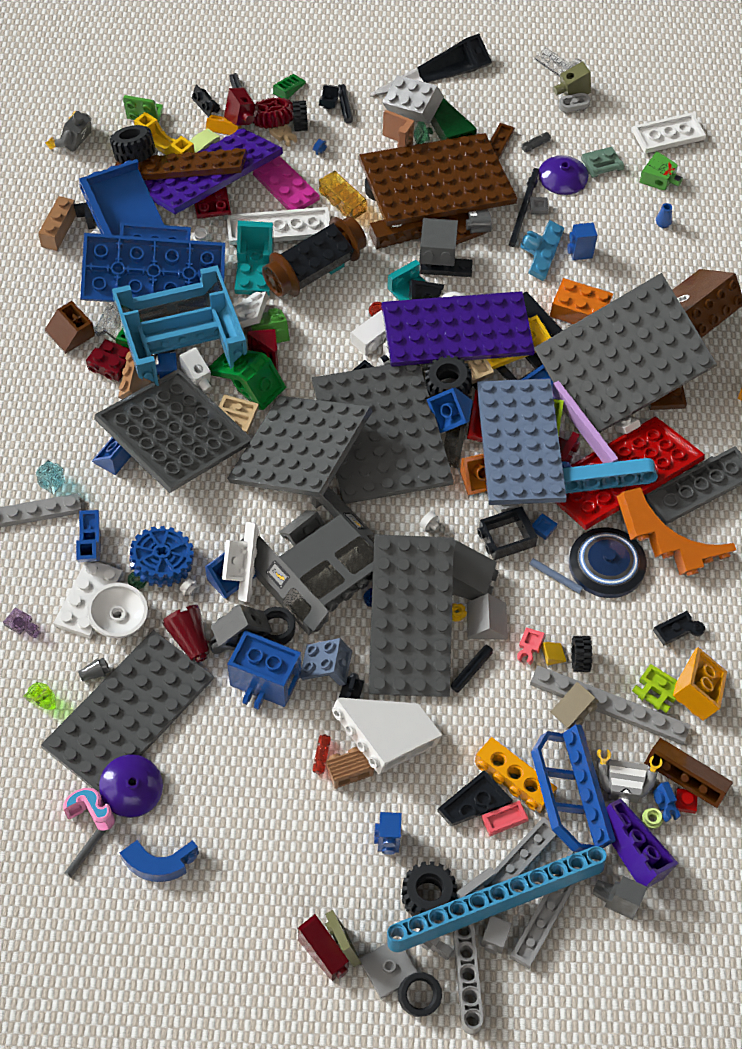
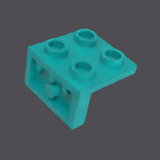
M414 260L388 275L387 289L398 300H409V282L411 280L425 281L420 276V263Z

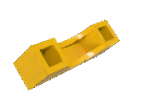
M144 112L134 120V125H143L150 128L155 148L163 154L194 153V144L183 136H180L178 139L169 137L160 127L158 120L147 112Z

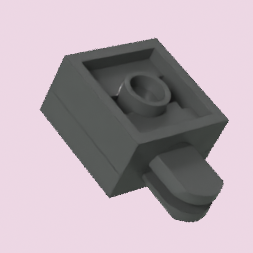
M239 604L234 606L229 613L220 617L211 626L214 636L208 640L212 653L220 654L226 649L235 650L245 630L264 638L272 632V629L264 611Z

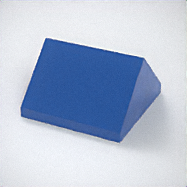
M456 387L426 399L431 412L435 415L440 433L469 422L473 400Z
M112 437L92 462L116 475L131 458V455Z
M224 552L206 565L205 570L207 581L226 599L239 589L240 581L222 579Z

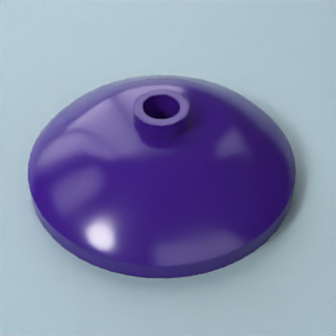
M559 155L548 158L539 168L538 176L541 184L555 194H575L581 191L588 182L587 168L581 161L571 156Z
M124 755L111 761L103 770L99 782V792L103 803L108 804L116 815L126 818L140 817L150 812L159 802L163 791V780L160 771L154 763L139 755ZM133 779L136 781V785L131 786L128 781Z

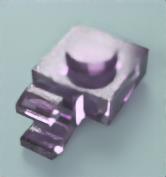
M16 607L3 621L4 626L20 635L23 631H26L31 637L36 639L41 633L37 630L39 627L31 623L32 617Z

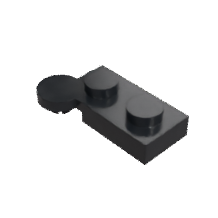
M685 611L655 626L653 631L663 646L689 633L694 636H701L704 634L705 626L700 621H692L691 615L688 611Z

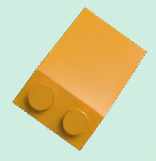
M697 647L676 682L673 696L679 703L687 707L693 715L704 721L721 708L727 671Z

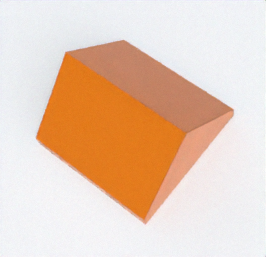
M484 454L462 458L460 475L468 495L487 491Z

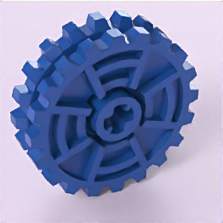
M154 526L151 527L150 531L145 529L142 531V535L137 534L135 536L136 541L131 543L132 548H130L129 562H132L130 568L134 570L135 577L140 576L141 582L147 581L149 586L157 584L158 587L162 588L163 585L171 587L174 582L179 584L181 583V578L186 579L188 577L187 572L192 570L191 565H193L194 551H191L193 545L188 543L189 538L187 536L183 537V532H175L172 527L166 529L165 526H161L160 529H157Z

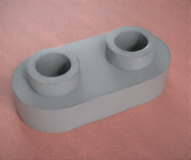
M586 93L563 96L559 100V109L563 112L586 109L590 105L591 98Z

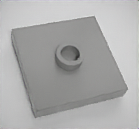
M387 943L359 958L362 968L380 999L398 990L405 977L418 973L405 950L398 953L393 952L388 948Z

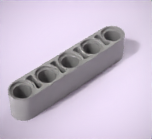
M471 924L453 932L461 1025L465 1033L474 1035L482 1027L483 1009L474 926ZM465 929L469 932V935L461 936L458 931ZM468 951L471 957L463 958L460 952ZM470 973L474 979L467 981L462 977V974ZM472 995L475 997L476 1002L468 1003L464 997ZM473 1017L478 1021V1025L470 1026L466 1020Z

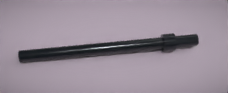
M534 168L531 177L528 178L526 193L509 241L510 247H515L530 197L537 186L538 168Z

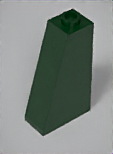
M443 98L430 122L439 139L446 140L476 135V127Z

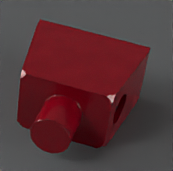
M244 87L229 88L224 117L237 126L250 125L254 122L253 111L255 105Z

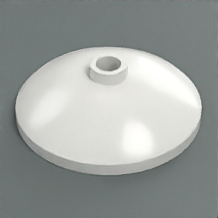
M110 583L100 587L92 594L87 605V616L91 626L98 633L110 638H125L133 635L144 625L148 613L147 602L143 594L135 587L125 583ZM118 614V615H120L121 617H120V618H115L114 616Z

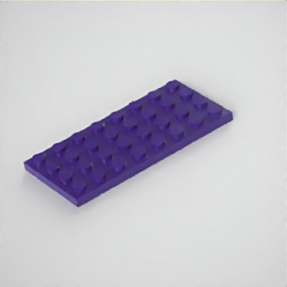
M242 128L230 136L224 137L221 141L211 144L210 147L201 150L210 152L220 149H246L248 155L242 173L155 179L144 182L153 201L176 215L282 155L283 149Z
M522 291L386 301L381 303L391 367L429 364L435 359L439 360V357L446 358L447 355H450L451 358L457 356L459 360L462 358L467 361L534 355L535 352Z

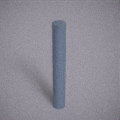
M533 558L529 565L578 594L581 593L582 586Z

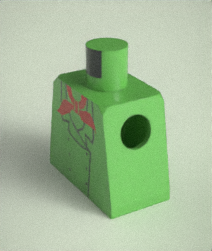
M656 151L642 170L639 183L660 190H666L670 183L679 187L683 177L676 174L678 165Z

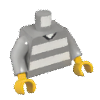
M601 749L597 751V756L600 759L598 763V780L603 790L608 792L609 799L618 800L621 798L630 808V802L637 803L640 797H645L654 787L658 774L656 770L662 766L661 758L658 765H653L652 760L654 756L650 757L649 763L651 768L648 769V765L611 760V752L608 749L606 757H601Z

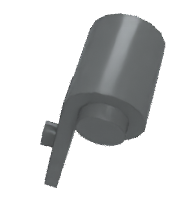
M488 209L467 212L469 220H466V229L470 233L491 232L492 221Z

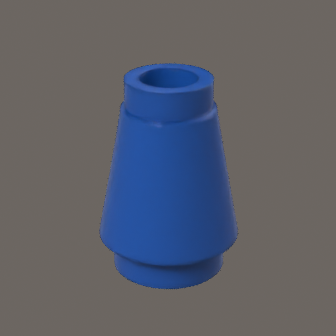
M664 203L655 220L659 227L667 228L672 224V205L669 203Z

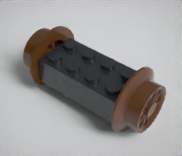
M338 217L331 218L329 226L281 254L277 252L270 254L269 263L262 267V274L267 286L277 297H283L286 294L292 297L298 296L300 289L349 260L357 261L360 258V250L367 245L365 233L360 224L352 217H347L343 220Z

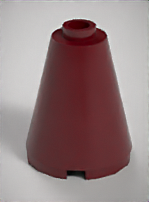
M198 605L186 606L187 610L181 612L179 609L164 618L162 623L189 659L200 663L208 658L207 655L210 652L200 608Z

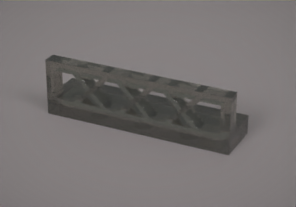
M467 423L446 431L444 449L449 466L452 468H459Z

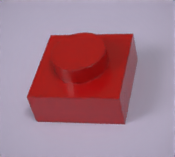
M677 788L675 791L677 799L675 802L676 808L679 812L696 814L698 796L686 789Z

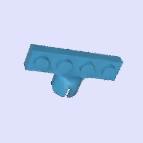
M549 220L542 236L533 231H528L527 235L523 237L520 245L521 249L534 256L528 274L544 281L564 227Z

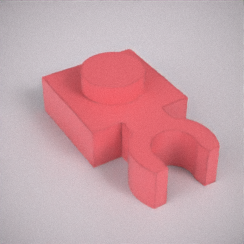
M526 627L519 644L520 648H523L517 654L519 662L522 661L524 656H528L527 663L529 665L532 664L533 652H540L546 637L545 633Z

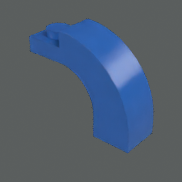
M99 510L79 511L80 538L76 540L78 563L99 562L101 554Z
M136 840L119 853L124 864L138 877L152 882H167L187 873L185 864L192 863L197 858L199 851L198 846L192 840L170 856L155 857L150 855L139 841Z

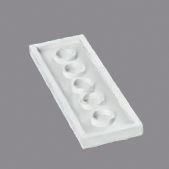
M328 207L226 215L229 245H237L238 221L273 222L274 242L307 239L329 226L330 221Z

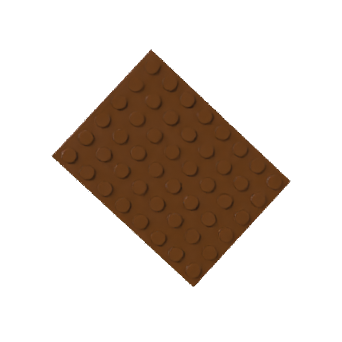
M486 133L359 154L360 164L387 227L423 221V218L434 219L517 204L518 198Z

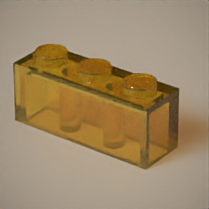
M335 170L319 179L320 194L325 196L332 206L338 208L343 216L355 219L367 212V200Z

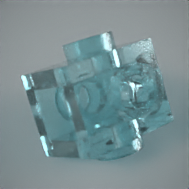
M49 460L44 465L39 466L36 472L38 485L54 494L66 482L63 468Z

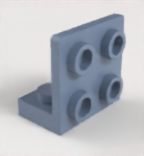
M341 638L308 644L305 650L300 678L307 680L329 675L339 686L346 685L352 650Z

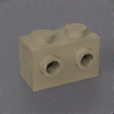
M576 682L550 713L570 729L576 724L582 725L584 723L583 719L597 709L599 701L580 683Z

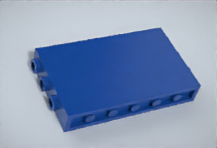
M137 159L133 161L128 160L121 165L110 166L106 170L95 171L91 175L79 178V187L101 234L120 235L121 222L164 225L140 174Z

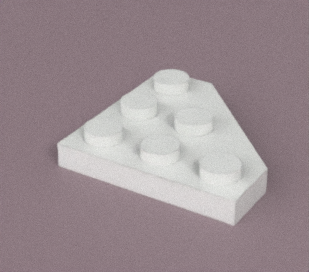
M266 291L262 293L255 292L234 306L241 328L260 323L269 298Z

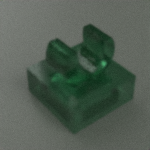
M418 121L414 129V139L416 144H422L425 141H430L428 134H433V130L430 127L426 128L425 122Z

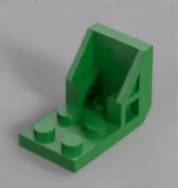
M247 350L245 355L242 354L234 362V366L231 369L225 353H223L208 367L211 376L231 379L237 391L248 401L259 404L258 410H264L287 388L271 359L262 352Z

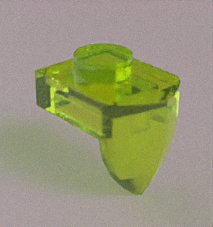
M36 682L28 688V692L23 696L28 702L39 705L41 708L48 710L56 709L55 694L47 684Z

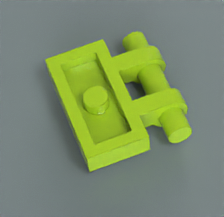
M650 664L639 680L640 683L645 685L642 689L635 685L632 692L638 695L640 700H646L654 705L653 708L658 711L662 710L667 714L671 707L664 702L666 699L673 704L676 701L673 694L677 680ZM653 690L661 696L659 698H656L655 696L651 695L649 691Z

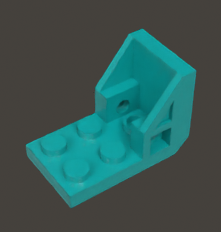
M238 221V263L234 288L235 294L252 295L255 292L262 293L266 291L267 295L270 296V289L264 280L262 267L269 263V256L274 252L273 222Z

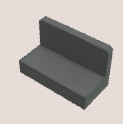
M306 510L280 530L279 533L281 536H287L294 547L324 526L325 523L317 511Z

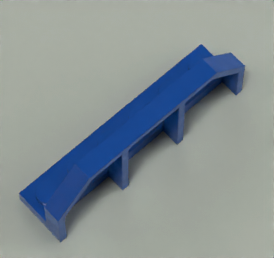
M576 724L564 733L545 732L538 739L531 751L552 831L573 852H580L594 846L605 848L616 840L582 725ZM547 740L562 743L565 741L573 771L545 766L541 749ZM549 777L575 779L583 805L555 802ZM558 812L585 813L594 845L579 843L561 824Z

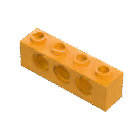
M491 737L477 752L475 757L476 766L481 771L485 770L489 773L496 783L507 787L514 797H520L525 801L528 808L541 813L546 806L536 771ZM499 761V762H501L503 765H502V766H496V765H494L493 762ZM510 774H516L519 778L513 779L510 777ZM550 782L553 795L555 796L558 787ZM526 787H533L536 791L530 792Z

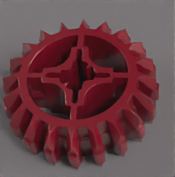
M273 97L265 100L262 99L254 104L253 124L257 127L259 126V128H278L293 121V103L289 99Z

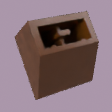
M73 301L58 308L45 328V332L65 354L95 336L93 323Z

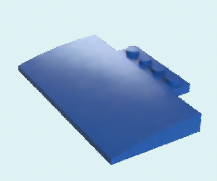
M127 222L120 223V235L84 233L80 300L114 302L112 289L127 285L131 287L132 297H138L200 283V269L217 265L224 281L225 243L190 240L191 227ZM221 283L212 293L223 290ZM202 300L176 307L206 308L207 305Z

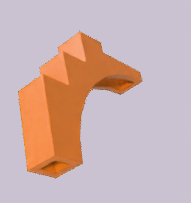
M641 487L624 491L617 496L630 540L638 539V541L649 539L655 558L662 556L663 559L674 556L679 575L687 573V576L698 574V570L703 568L704 564L714 561L713 558L726 559L731 557L730 553L736 551L734 543L723 545L704 544L692 541L674 532L655 515L647 503Z

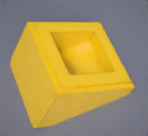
M543 642L542 651L547 666L566 662L561 643Z

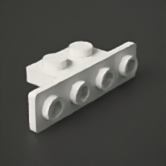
M246 522L244 541L226 540L222 575L223 580L240 581L238 600L250 602L253 594L252 579L255 575L254 560L257 555L256 541L259 536L258 524Z

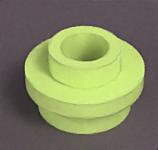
M656 808L646 809L642 814L643 824L650 829L659 828L663 823L662 813ZM649 817H654L656 821H650Z

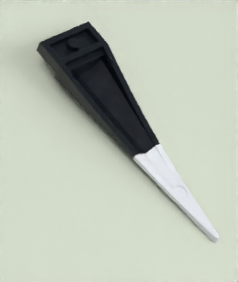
M478 33L463 39L429 61L402 75V77L428 83L476 71L490 65L492 60ZM394 80L371 92L370 96L387 93Z

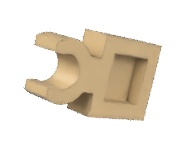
M286 124L278 128H269V133L279 142L284 140L286 146H291L290 140H293L295 143L297 142V136L292 133V129Z

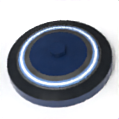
M601 527L583 533L572 545L569 555V569L576 583L582 586L585 591L603 598H618L633 592L641 584L647 568L646 555L636 539L630 540L628 533L615 528Z

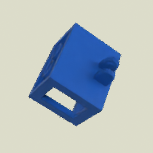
M245 630L227 664L230 686L246 692L242 701L245 705L250 702L252 695L257 696L254 702L255 709L261 707L264 699L286 707L302 671L301 652ZM293 674V675H295V676H294V678H293V680H292V682H291V684H290V686H289V688H288V684H287V683H288V681H289L291 675Z

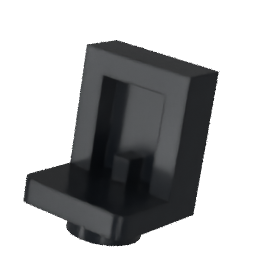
M324 84L322 96L319 99V106H323L325 109L335 108L338 103L339 86Z
M87 202L74 204L77 218L85 217L88 230L95 229V220Z

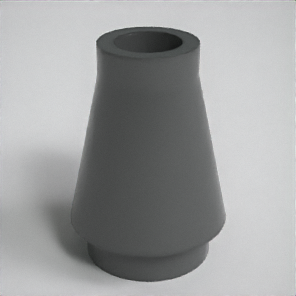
M103 657L95 659L79 670L78 673L84 682L104 677L110 672V669Z

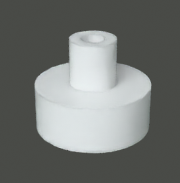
M432 511L428 512L422 518L420 527L425 531L431 528L437 531L440 527L436 523L438 516Z

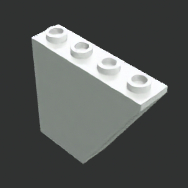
M338 698L332 709L334 717L340 721L346 733L351 736L357 744L359 751L363 752L370 766L378 774L435 747L442 736L441 732L418 703Z

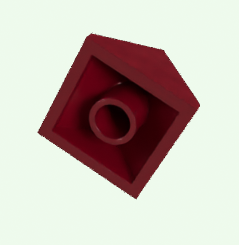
M275 329L249 331L247 333L248 350L264 353L271 359L278 371Z

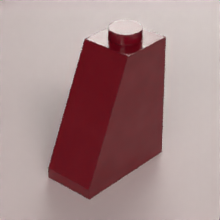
M316 914L297 928L299 943L331 981L335 978L341 979L348 972L349 960Z

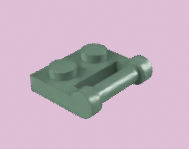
M613 147L582 154L581 159L592 178L606 172L624 170V163L619 159Z

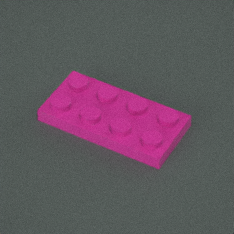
M281 156L253 171V176L287 210L305 209L320 200V195Z

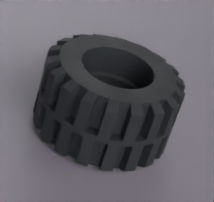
M127 126L116 131L110 138L115 160L122 164L128 160L133 161L136 159L138 163L151 157L156 151L151 130L147 126Z
M447 355L446 358L439 357V360L435 359L432 361V364L428 365L425 379L430 398L454 387L467 397L471 393V369H469L468 363H465V360L462 358L459 360L457 356L451 358L450 355ZM447 378L456 379V381L452 383L441 382L442 380Z
M425 861L421 862L420 867L417 864L414 865L412 871L409 870L406 873L402 886V903L405 904L407 912L411 911L412 917L456 899V879L454 875L450 876L451 871L448 868L446 870L443 869L444 865L439 863V866H435L433 861H430V865H426ZM431 883L441 890L442 895L436 900L427 901L418 895L416 889L422 884Z

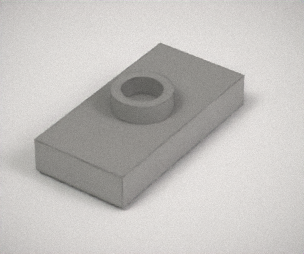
M487 868L459 889L456 894V900L485 889V886L495 878L496 872L493 868Z

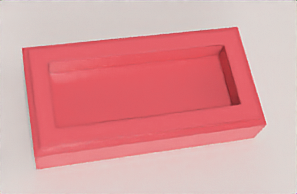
M520 800L481 815L489 836L529 820Z

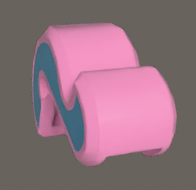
M94 788L76 790L66 798L63 804L67 819H72L87 809L98 830L106 831L114 825L115 818L108 804L104 805L100 793Z

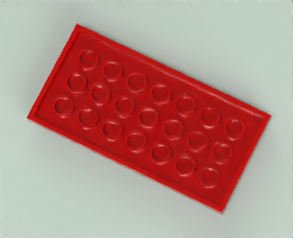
M655 416L641 424L637 429L608 443V446L618 457V461L643 458L652 459L658 476L656 481L649 484L566 493V502L555 504L583 529L587 530L621 510L617 496L622 492L641 487L643 494L646 495L705 460V454ZM592 452L570 466L602 464L603 462L595 452Z

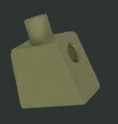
M580 62L561 73L560 84L553 86L556 96L562 93L565 96L591 93V72L584 62Z

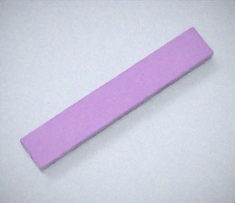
M559 381L554 382L552 387L554 399L564 400L563 411L603 463L618 462V457Z

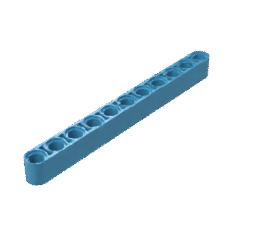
M598 846L590 847L397 922L387 930L388 948L393 952H402L598 875L604 870L607 856L606 851ZM500 897L502 898V900H496L494 898ZM475 905H481L482 907L477 908ZM454 913H461L462 915L457 916ZM439 920V921H441L442 923L437 924V923H434V921ZM419 928L422 931L416 932L414 929ZM399 936L401 939L395 940L393 937Z

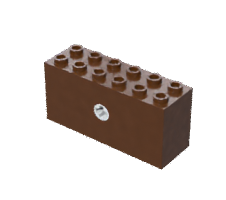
M699 269L672 289L701 338L742 307V292L736 273Z

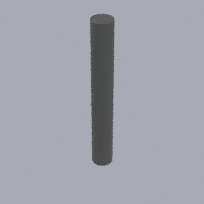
M97 828L64 872L66 876L71 878L106 831H101Z

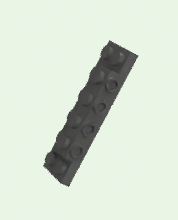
M734 446L715 457L711 456L704 463L693 466L690 470L681 473L644 495L645 499L661 521L667 525L741 486L742 453Z

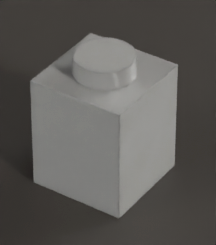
M491 916L481 946L485 947L484 949L489 953L502 954L512 923Z

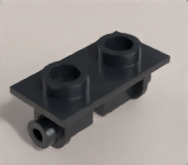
M196 84L191 97L192 100L208 117L212 112L218 113L220 105L211 100L212 97L207 91Z
M351 673L347 678L346 685H342L339 698L360 699L365 681L360 680L358 674Z

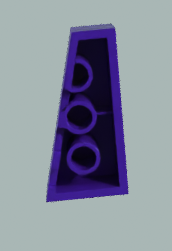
M621 798L610 803L606 809L616 840L611 844L635 881L649 888L665 879L679 863Z

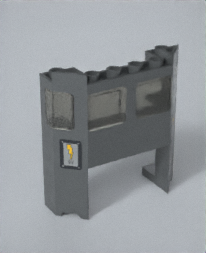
M329 486L323 497L311 496V504L315 508L323 505L334 519L281 556H278L260 536H258L256 541L257 555L254 560L256 578L283 608L292 613L295 621L308 635L312 632H318L329 621V612L334 611L344 600L347 601L352 598L359 589L363 590L366 588L369 582L373 580L374 533Z

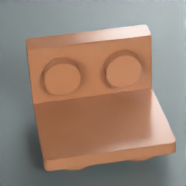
M385 110L383 112V136L398 141L397 147L413 145L414 120Z

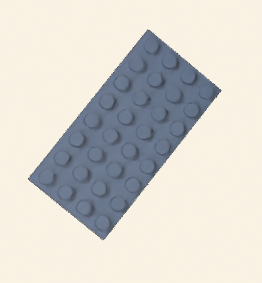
M551 379L477 381L488 504L566 502Z

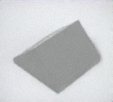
M489 593L467 602L468 639L507 640L506 602Z

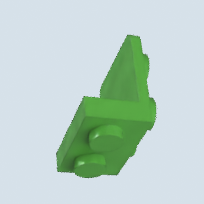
M128 95L123 97L127 119L135 120L141 114L147 112L156 118L159 123L164 109L162 104H157L154 100Z
M277 308L263 312L260 323L250 326L252 331L275 329L277 343L290 341L287 320L283 312Z

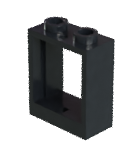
M522 506L481 519L479 528H477L480 539L484 540L485 549L488 555L491 554L493 560L536 547L538 536ZM516 522L524 539L497 548L489 531Z

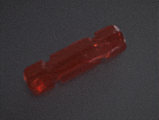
M326 734L319 736L318 744L320 745H317L314 759L316 763L313 764L312 769L313 773L318 775L325 772L326 765L324 763L326 764L329 747L327 746H330L331 737Z

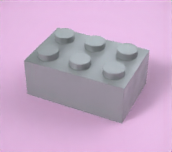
M397 75L382 103L388 111L415 121L430 124L444 96L437 85Z

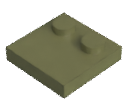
M333 910L325 914L328 920L325 925L330 935L333 936L337 944L339 943L352 966H358L361 964V961L345 927Z

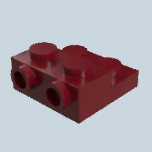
M105 339L100 347H95L86 359L87 368L93 373H99L107 379L119 382L123 377L122 371L125 368L126 355L130 349Z

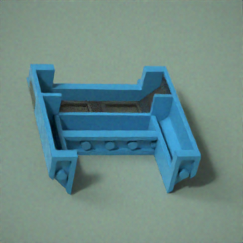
M218 265L200 269V283L138 297H132L130 285L112 289L113 300L140 379H148L159 386L154 356H151L152 354L219 339L231 369L234 366V362L242 354L245 355L247 353L246 338Z

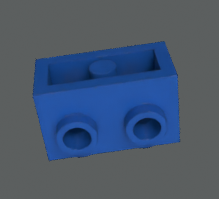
M594 222L573 225L572 232L569 234L570 243L567 245V250L571 254L572 260L593 258L598 236Z
M380 812V821L375 823L374 844H378V852L386 855L399 853L402 813Z

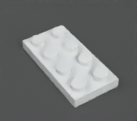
M693 112L635 125L632 128V132L644 154L702 141L706 137Z
M85 562L53 622L54 627L91 639L95 629L91 626L87 616L89 599L100 587L110 583H119L123 576V570L100 562Z

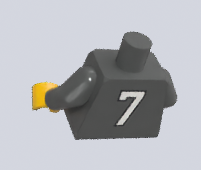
M74 111L73 115L64 124L61 138L55 140L51 137L45 144L50 150L55 147H66L74 152L91 133L92 118L86 113Z

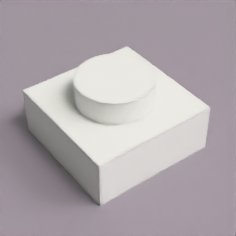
M630 416L614 425L615 430L623 434H628L641 426L639 419L631 418Z

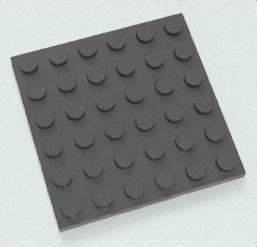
M179 369L159 379V386L153 382L96 413L94 420L169 493L246 448L252 440L240 426Z
M278 396L227 479L233 484L323 497L373 411L370 406Z

